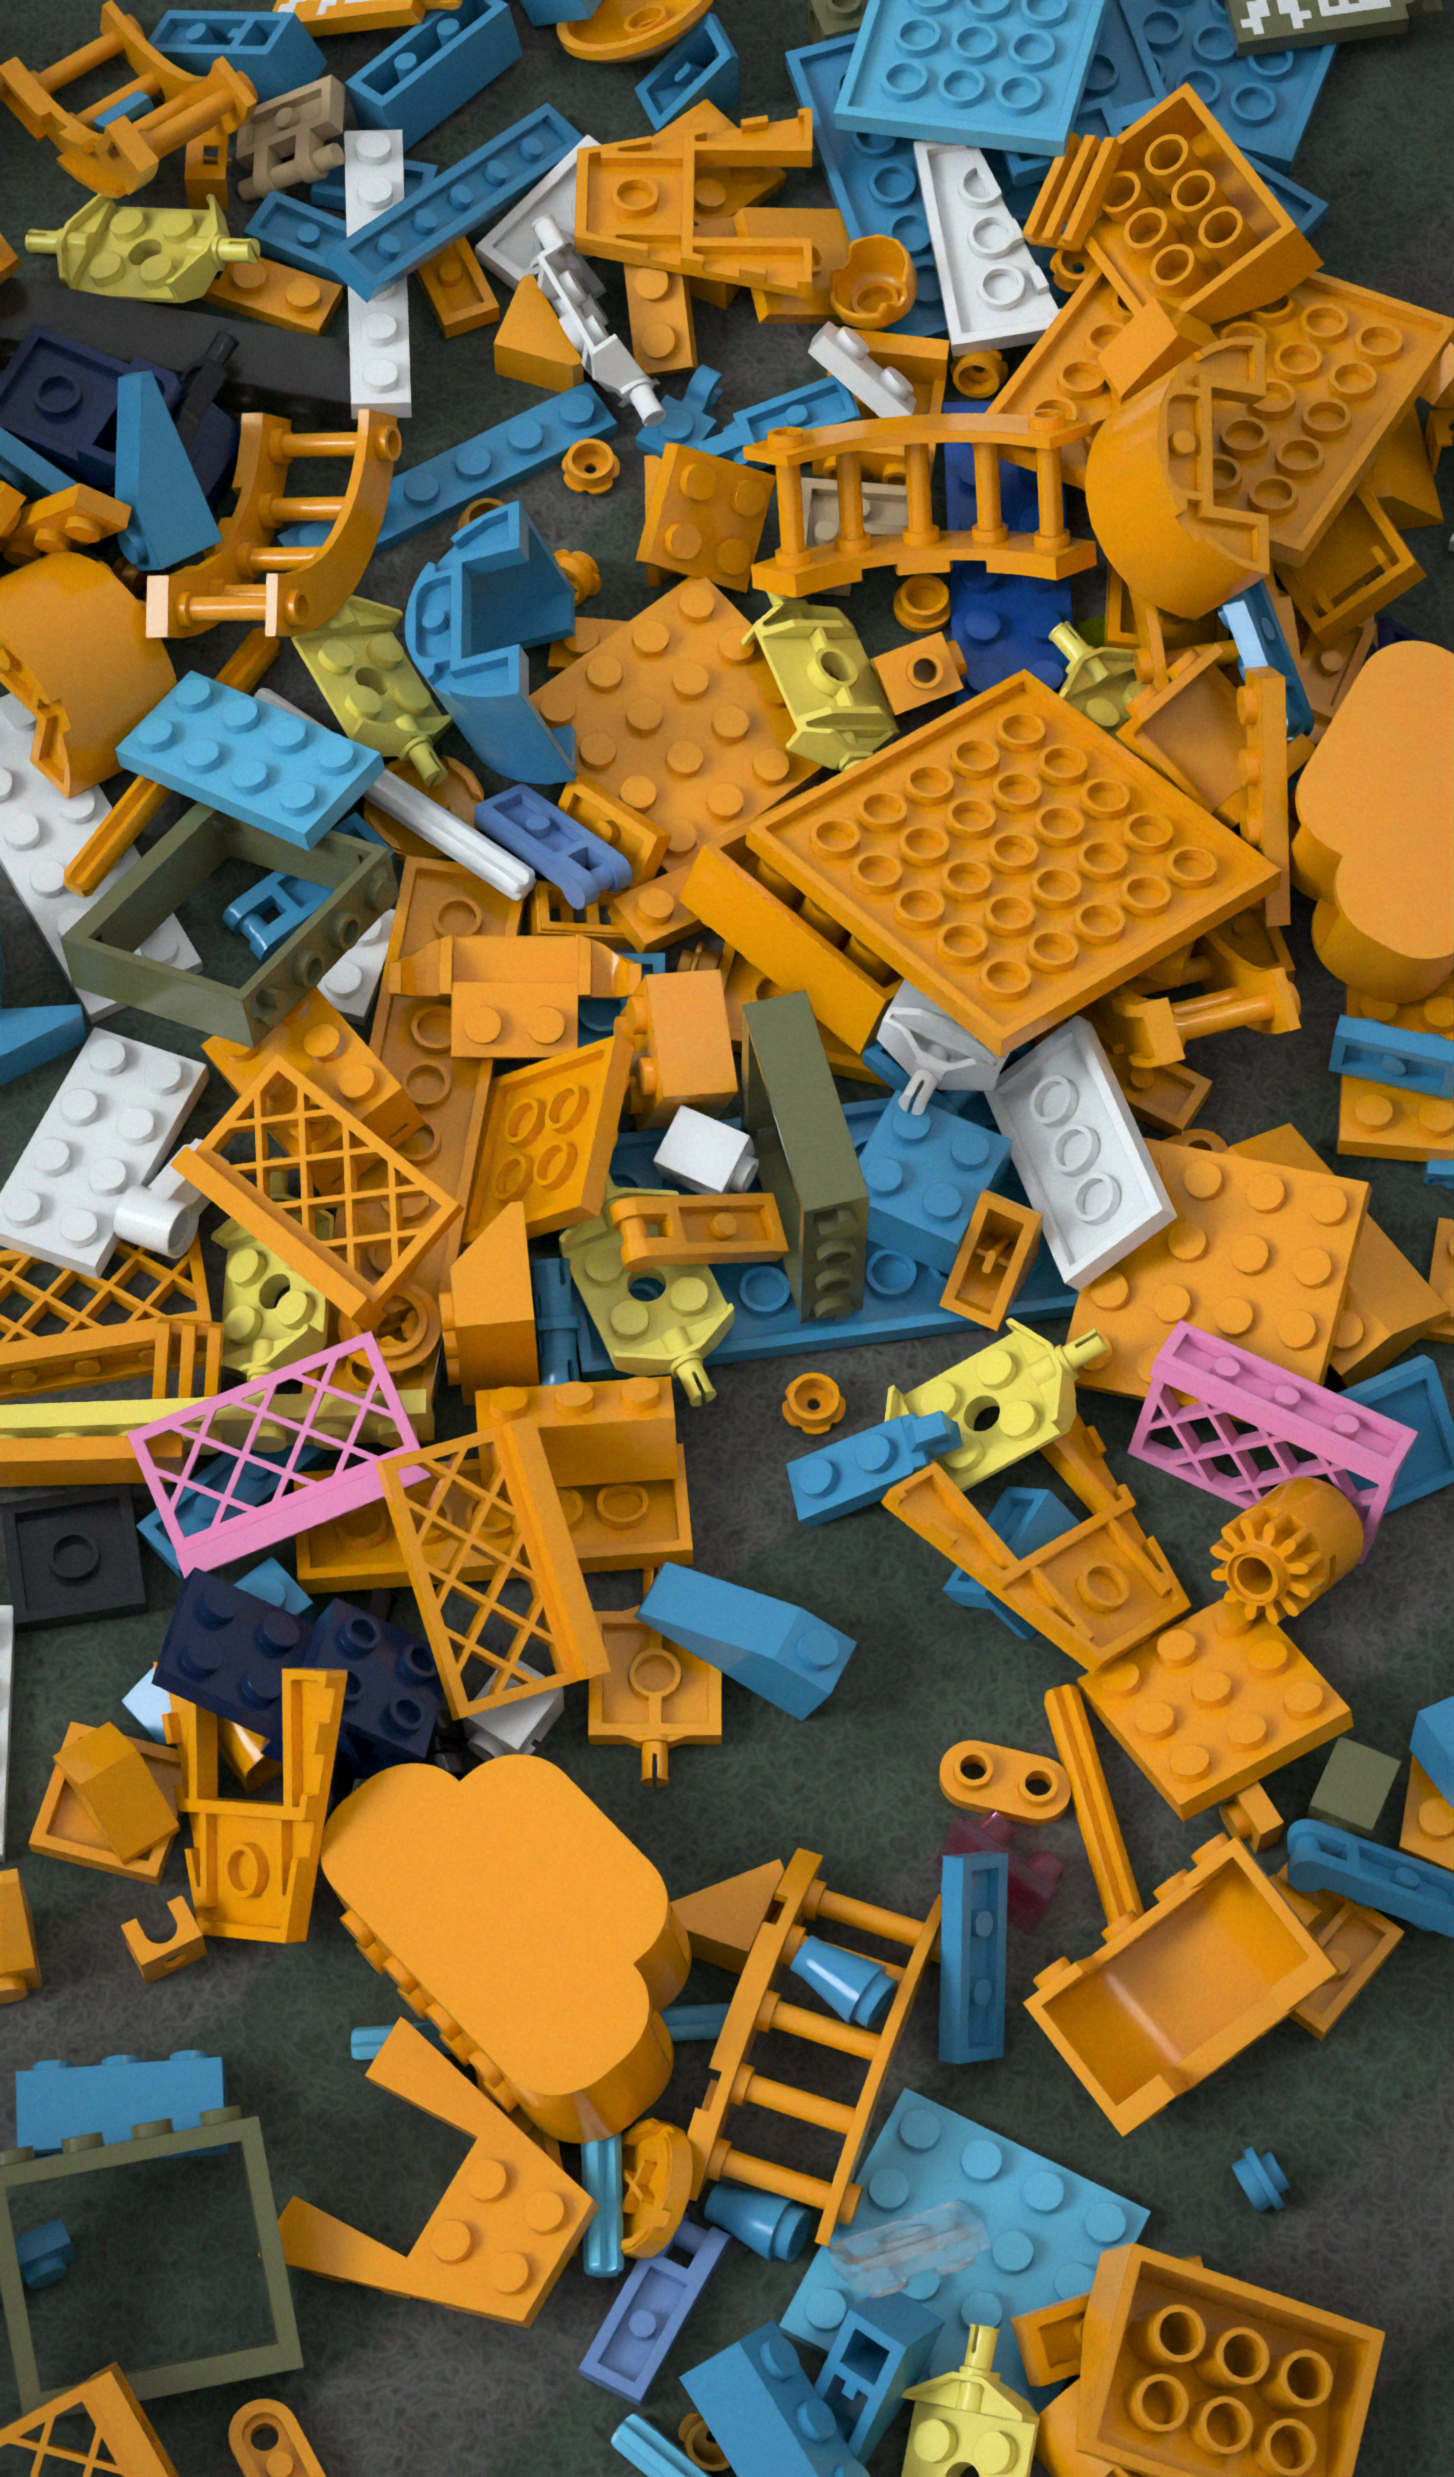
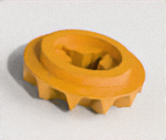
M380 1279L371 1281L370 1283L374 1286ZM408 1280L401 1284L381 1308L387 1314L385 1320L391 1324L399 1319H406L401 1324L405 1343H402L400 1340L396 1341L389 1335L381 1340L376 1339L379 1335V1327L373 1332L389 1373H394L399 1378L405 1370L416 1365H425L428 1356L435 1346H439L441 1333V1316L436 1302L425 1289ZM342 1310L340 1311L338 1335L341 1343L367 1332ZM364 1349L348 1355L351 1363H358L374 1376L375 1373Z

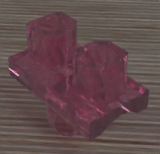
M989 1810L975 1820H971L963 1813L951 1825L949 1838L937 1856L935 1863L943 1868L944 1855L980 1851L1008 1853L1007 1920L1029 1937L1042 1922L1058 1889L1057 1885L1065 1871L1064 1865L1046 1850H1036L1026 1861H1023L1008 1848L1016 1833L1012 1828V1824L995 1810Z

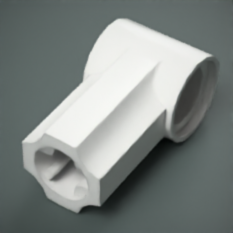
M195 1138L190 1145L184 1144L148 1187L136 1184L124 1193L114 1216V1232L117 1237L173 1259L180 1258L187 1252L197 1232L199 1215L211 1200L172 1168L170 1164L185 1146L195 1151L203 1140ZM219 1153L218 1156L230 1165V1162Z

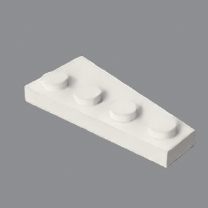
M926 140L913 142L915 162L952 356L956 357L975 352H986L991 349L998 350L1037 343L1062 309H1058L1050 294L1049 284L1040 266H1036L1025 244V238L1016 219H1012L1002 199V192L980 148Z

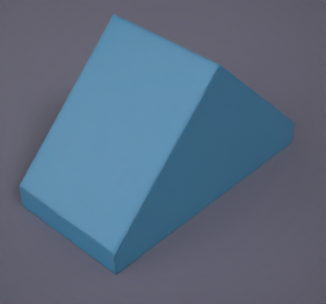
M708 12L634 89L657 133L706 98L719 111L739 105V57L715 14Z

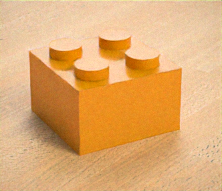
M720 969L646 974L632 996L628 997L620 1016H616L614 1019L613 1034L634 1045L629 1070L630 1083L623 1099L625 1112L628 1115L634 1114L637 1131L670 1127L681 1104L717 1120L738 1092Z

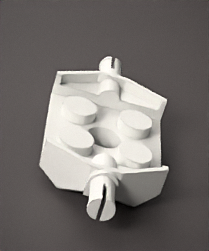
M544 215L538 218L533 223L532 229L540 239L544 250L530 262V269L539 265L537 286L555 308L560 317L559 322L564 332L582 356L581 363L584 369L606 392L616 393L622 399L618 406L623 408L630 403L632 406L634 405L645 427L650 428L659 425L665 420L667 413L660 405L652 389L660 385V382L656 377L651 379L641 369L616 334L609 336L604 326L609 324V320L596 299L607 292L605 286L582 255L575 253V247L570 240L565 238L556 223L555 217L553 215Z
M906 979L902 982L888 1008L876 1038L911 1076L898 1103L901 1109L907 1112L917 1094L918 1096L911 1111L913 1115L923 1114L934 1089L993 1091L1000 1071L1010 1054L1008 1053L999 1058Z

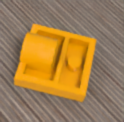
M1286 1863L1277 1875L1273 1874L1269 1878L1340 1970L1333 1980L1325 1986L1321 1984L1314 1990L1316 1994L1289 2015L1291 2019L1322 2041L1400 1944L1405 1932L1374 1908L1361 1907L1342 1895L1323 1888L1310 1893L1296 1890L1288 1881V1867Z

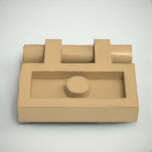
M332 74L257 105L249 123L238 129L236 160L248 171H253L251 177L238 183V192L244 202L249 203L260 198L265 199L269 192L274 190L286 194L289 186L302 181L313 184L325 179L331 169L344 164L345 156L339 144L331 143L324 146L325 140L343 133L345 86ZM295 153L293 160L282 164V158Z

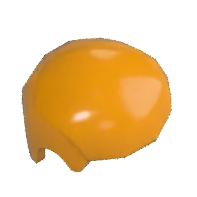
M876 234L857 238L850 242L846 262L840 268H831L830 304L846 325L867 331L882 330L901 320L915 303L918 284L916 268L909 252L898 239Z

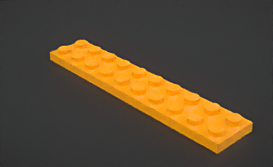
M406 855L399 890L400 897L397 900L369 1048L404 1088L426 1124L396 1146L394 1150L465 1209L406 1278V1280L425 1289L436 1302L440 1312L439 1293L451 1291L450 1267L461 1256L463 1232L497 1059H452L451 999L409 998L389 994L388 962L401 959L421 949L427 943L451 934L520 936L527 896L522 901H514L458 862ZM381 1158L357 1177V1192L389 1188L388 1162L385 1159ZM400 1173L401 1186L414 1184ZM345 1187L340 1191V1194H345ZM428 1195L402 1199L403 1230L424 1227L441 1206ZM389 1201L358 1205L359 1236L391 1232ZM345 1206L337 1207L333 1239L347 1238ZM405 1242V1243H403V1244H404V1250L407 1248V1246H408L411 1242ZM391 1244L360 1248L361 1276L369 1282L380 1279L392 1265ZM347 1250L334 1252L348 1264ZM330 1300L327 1343L323 1350L341 1343L338 1335V1318L341 1310ZM384 1319L378 1326L379 1335L376 1339L381 1340L389 1335L396 1341L400 1340L402 1343H405L401 1324L406 1319H399L392 1324ZM442 1323L439 1346H435L424 1366L416 1365L407 1369L400 1378L394 1373H390L396 1390L427 1389L432 1408L436 1391L434 1375L443 1333ZM348 1356L338 1360L329 1386L344 1392L368 1391L373 1376L365 1367L356 1362L351 1363ZM328 1364L305 1373V1376L321 1382ZM303 1383L301 1394L316 1393L318 1388ZM380 1385L376 1391H382ZM418 1441V1443L426 1444V1441Z

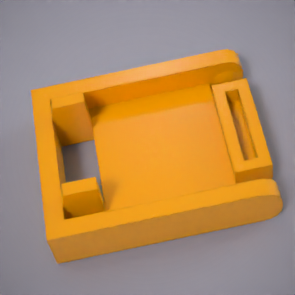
M1364 479L1361 480L1354 491L1357 496L1346 502L1302 569L1283 562L1272 565L1275 573L1289 595H1291L1310 628L1326 648L1427 577ZM1385 571V573H1383L1382 575H1380L1378 578H1376L1375 580H1373L1371 583H1369L1368 585H1366L1364 588H1362L1361 590H1359L1357 593H1355V594L1352 595L1350 598H1348L1347 600H1345L1343 603H1341L1340 605H1338V606L1336 607V604H1338V603L1341 602L1343 599H1345L1346 597H1348L1350 594H1352L1353 592H1355L1356 590H1358L1360 587H1362L1363 585H1365L1367 582H1369L1370 580H1372L1374 577H1376L1377 575H1379L1381 572Z

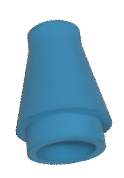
M813 1935L801 1946L790 1967L791 1971L802 1977L849 2025L856 2021L866 2028L871 2027L888 2005L897 1986V1981L886 1975V1966L824 1943Z
M719 2181L709 2195L705 2206L704 2218L719 2225L771 2263L779 2258L791 2263L797 2258L806 2242L811 2228L812 2212L801 2207L799 2201L775 2193L736 2187Z

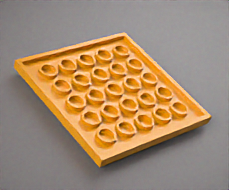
M1097 264L1093 266L985 412L1028 415L1030 412L1040 409H1059L1065 412V419L1091 423L1090 436L1060 446L1062 482L1085 490L1086 466L1092 443L1107 417L1121 405L1097 368V357L1134 317ZM1317 271L1276 302L1209 326L1218 341L1240 336L1265 338L1266 397L1256 404L1251 405L1212 398L1214 506L1269 515V558L1302 569L1429 382L1438 358L1450 342L1454 343L1453 318ZM998 444L999 459L1037 472L1035 447Z
M1026 669L1010 676L746 826L745 845L999 1058L1279 889L1282 871Z

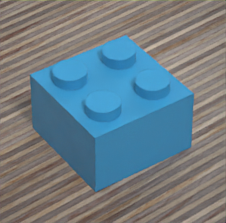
M896 1089L858 1159L869 1194L867 1239L950 1275L981 1192L986 1189L999 1194L1009 1175L1012 1140L929 1103L926 1104L923 1114L913 1115L911 1111L916 1100L915 1097L906 1112L901 1109L898 1103L903 1092Z

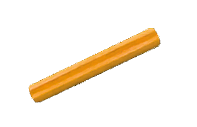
M1073 1684L1051 1688L1045 1692L1044 1706L1061 1765L1067 1772L1070 1782V1796L1108 1926L1132 1909L1140 1918L1145 1913L1079 1688Z

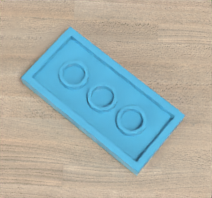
M192 670L114 749L120 767L308 851H311L386 770L380 752Z

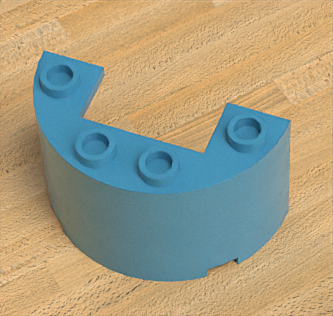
M518 500L491 510L464 526L450 538L455 546L437 565L428 561L420 573L408 600L404 625L405 639L413 662L475 754L485 765L493 771L516 781L552 785L576 780V731L571 724L549 729L529 699V658L523 649L575 636V588Z

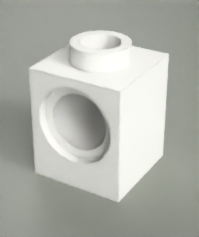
M682 1104L653 1159L660 1177L699 1195L746 1193L759 1166V1160L754 1158L756 1150L750 1135Z
M517 1660L515 1667L536 1679L546 1677L521 1660ZM498 1670L493 1673L475 1699L487 1696ZM509 1677L504 1690L522 1684ZM563 1687L463 1718L465 1737L470 1739L467 1746L484 1762L506 1755H531L536 1749L531 1745L533 1740L536 1739L541 1742L564 1710Z

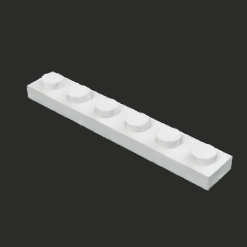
M402 130L344 131L347 237L405 199ZM407 276L368 303L348 286L352 419H358L359 410L370 409L393 415L397 418H412Z

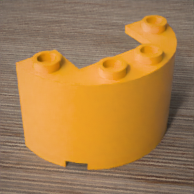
M1253 336L1232 337L1213 342L1199 349L1117 407L1098 430L1088 455L1085 476L1086 503L1091 526L1100 547L1117 573L1140 596L1153 605L1183 618L1197 620L1270 575L1269 515L1214 506L1212 398L1254 405L1266 397L1265 338Z
M57 551L0 578V682L37 718L29 761L69 800L126 770L120 767L114 749L178 683L171 660L161 638H146L147 603L141 599H136L125 585L115 577L112 569L105 562H95L79 553Z
M1222 1832L1200 1847L1191 1855L1192 1860L1197 1865L1195 1869L1189 1873L1185 1868L1153 1892L1159 1901L1157 1905L1140 1918L1132 1909L1110 1924L1100 1933L1107 1944L1093 1955L1076 1961L1073 1964L1069 1962L1066 1956H1063L1032 1980L1039 1991L1023 2002L1024 2006L1122 2137L1155 2117L1168 2107L1167 2103L1191 2091L1241 2054L1316 1994L1314 1992L1316 1988L1321 1984L1325 1986L1340 1972L1238 1836L1229 1840L1225 1833Z

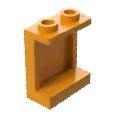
M852 329L868 345L870 351L867 355L883 370L888 366L893 367L910 382L914 389L911 395L917 399L913 415L942 414V402L944 401L948 375L950 340ZM828 371L827 377L832 376V374ZM853 394L862 420L880 418ZM928 443L930 484L937 443ZM904 445L860 450L861 481L906 486ZM836 456L813 460L812 475L837 480Z
M1216 642L1201 656L1192 647L1165 671L1172 682L1163 690L1159 691L1151 683L1124 708L1131 715V718L1115 734L1134 755L1231 830L1240 822L1241 811L1248 810V786L1241 784L1238 770L1239 751L1242 748H1247V725L1241 724L1238 717V689L1215 664V660L1225 651ZM1302 732L1287 745V779L1311 758L1316 749Z

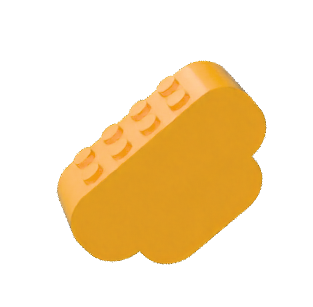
M1402 641L1390 644L1377 651L1367 660L1304 768L1288 800L1290 883L1301 893L1317 901L1311 920V937L1315 951L1323 965L1336 978L1374 999L1388 1003H1409L1431 995L1442 986L1454 968V654L1438 645L1423 641Z
M524 1754L506 1755L481 1764L462 1780L458 1781L447 1771L432 1765L421 1763L401 1764L373 1775L337 1806L323 1830L320 1860L326 1878L347 1911L339 1918L340 1921L357 1941L355 1946L369 1964L380 1975L385 1971L399 1986L397 1992L421 2020L429 2017L441 2032L439 2037L446 2047L465 2067L469 2063L473 2065L484 2079L482 2081L483 2086L507 2113H510L518 2106L547 2135L568 2143L585 2144L608 2139L623 2131L660 2097L671 2077L674 2063V2048L668 2028L659 2014L679 1995L689 1976L692 1962L689 1936L682 1921L670 1904L666 1886L654 1865L560 1768L536 1756Z

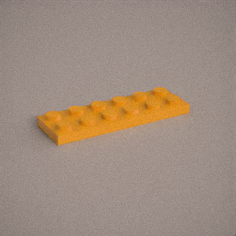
M683 1443L677 1444V1479L556 1487L582 1573L662 1567L666 1561L680 1566L694 1565ZM462 1460L456 1474L482 1488L480 1460ZM442 1461L437 1463L446 1467L448 1461ZM335 1470L297 1472V1474L319 1482L333 1476ZM433 1475V1478L405 1489L406 1498L426 1508L440 1478ZM293 1480L294 1492L307 1487V1485ZM450 1485L436 1515L465 1531L479 1501ZM497 1492L496 1497L503 1500L501 1492ZM385 1498L296 1535L298 1586L305 1594L412 1586ZM490 1508L476 1538L505 1554L514 1535L509 1518ZM411 1515L416 1528L420 1519ZM430 1526L421 1544L425 1562L445 1573L459 1542ZM470 1549L456 1580L460 1582L492 1580L499 1565ZM518 1553L515 1561L523 1565L520 1553ZM509 1572V1574H508V1576H507L506 1579L520 1578V1577H518V1576H516L515 1574ZM431 1579L432 1585L439 1584Z

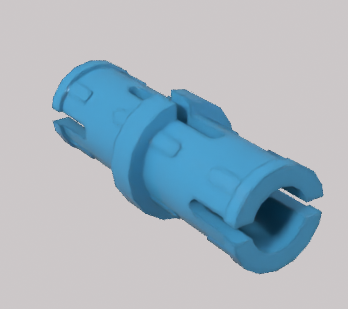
M551 1258L529 1262L539 1361V1386L559 1385L573 1381L581 1382L577 1363L575 1331L581 1329L580 1316L574 1315L569 1258Z

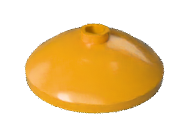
M602 0L591 19L557 23L556 31L563 48L574 57L594 63L639 61L659 55L680 42L705 17L712 7L714 0Z

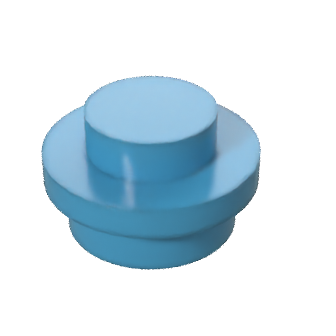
M1252 2145L1242 2150L1245 2157L1232 2164L1231 2167L1257 2213L1259 2214L1271 2206L1276 2211L1286 2207L1280 2193L1291 2188L1272 2152L1269 2151L1258 2157Z

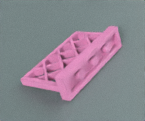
M1179 1320L1155 1357L1149 1375L1153 1378L1127 1453L1243 1509L1249 1508L1271 1491L1269 1487L1271 1485L1280 1484L1293 1477H1312L1327 1473L1335 1488L1346 1496L1360 1518L1364 1545L1358 1563L1362 1565L1371 1549L1399 1474L1413 1448L1418 1431ZM1167 1385L1197 1398L1199 1403L1180 1407ZM1226 1413L1256 1426L1259 1431L1239 1435ZM1208 1417L1221 1439L1201 1443L1189 1421ZM1171 1425L1184 1448L1173 1450L1150 1439L1151 1431ZM1286 1441L1315 1454L1318 1459L1298 1463ZM1268 1445L1280 1467L1260 1472L1247 1449ZM1230 1454L1242 1476L1232 1478L1217 1471L1210 1458ZM1345 1469L1379 1484V1486L1357 1491Z
M368 1331L126 1433L176 1551V1558L184 1578L189 1575L194 1567L208 1573L385 1498L375 1463L421 1449L372 1331ZM362 1349L365 1350L375 1373L364 1399L329 1386L338 1360ZM328 1364L321 1382L303 1375ZM291 1379H296L318 1388L303 1425L267 1411L277 1386ZM379 1385L390 1410L372 1403ZM267 1390L260 1408L242 1401ZM325 1392L361 1406L346 1443L311 1429ZM231 1404L257 1414L242 1451L207 1437L217 1410ZM368 1410L394 1419L404 1446L380 1456L355 1447L354 1444ZM205 1416L199 1433L181 1426ZM264 1418L300 1432L286 1468L250 1454ZM170 1430L195 1440L181 1476L156 1467L146 1440ZM308 1435L343 1449L333 1476L319 1482L293 1472ZM203 1443L239 1457L224 1494L189 1480ZM351 1453L369 1460L344 1471ZM247 1461L282 1475L272 1501L259 1507H254L232 1498ZM417 1465L398 1470L403 1490L433 1478V1474ZM161 1477L178 1483L171 1501ZM290 1479L307 1485L305 1488L283 1496ZM185 1487L221 1501L211 1527L188 1537H185L175 1513ZM229 1504L247 1511L222 1522Z

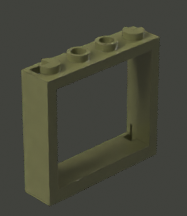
M197 802L60 940L73 987L255 1049L283 1021L285 1016L299 1001L319 984L322 977L341 957L356 945L363 934L384 912L392 907L400 895L390 849L330 829L311 851H308L201 802ZM229 856L335 890L240 989L134 954V951Z
M806 990L743 1004L741 1125L743 1132L750 1135L756 1150L754 1158L759 1160L756 1175L761 1192L773 1193L789 1248V1251L781 1260L800 1324L833 1316L836 1323L848 1318L854 1311L863 1309L869 1194Z
M239 2104L199 2112L201 2126L174 2131L172 2119L167 2118L130 2126L132 2135L130 2140L104 2144L103 2133L95 2132L61 2139L63 2153L35 2158L33 2145L0 2152V2292L22 2416L89 2378L40 2388L5 2188L240 2141L275 2340L122 2372L138 2401L304 2368L259 2116L242 2117ZM81 2401L58 2414L56 2418L85 2413L87 2410Z

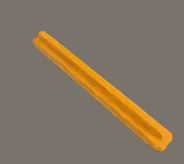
M263 627L253 629L214 680L248 695L279 655L280 639L275 636H265V628ZM139 775L64 870V886L81 898L92 896L173 790Z

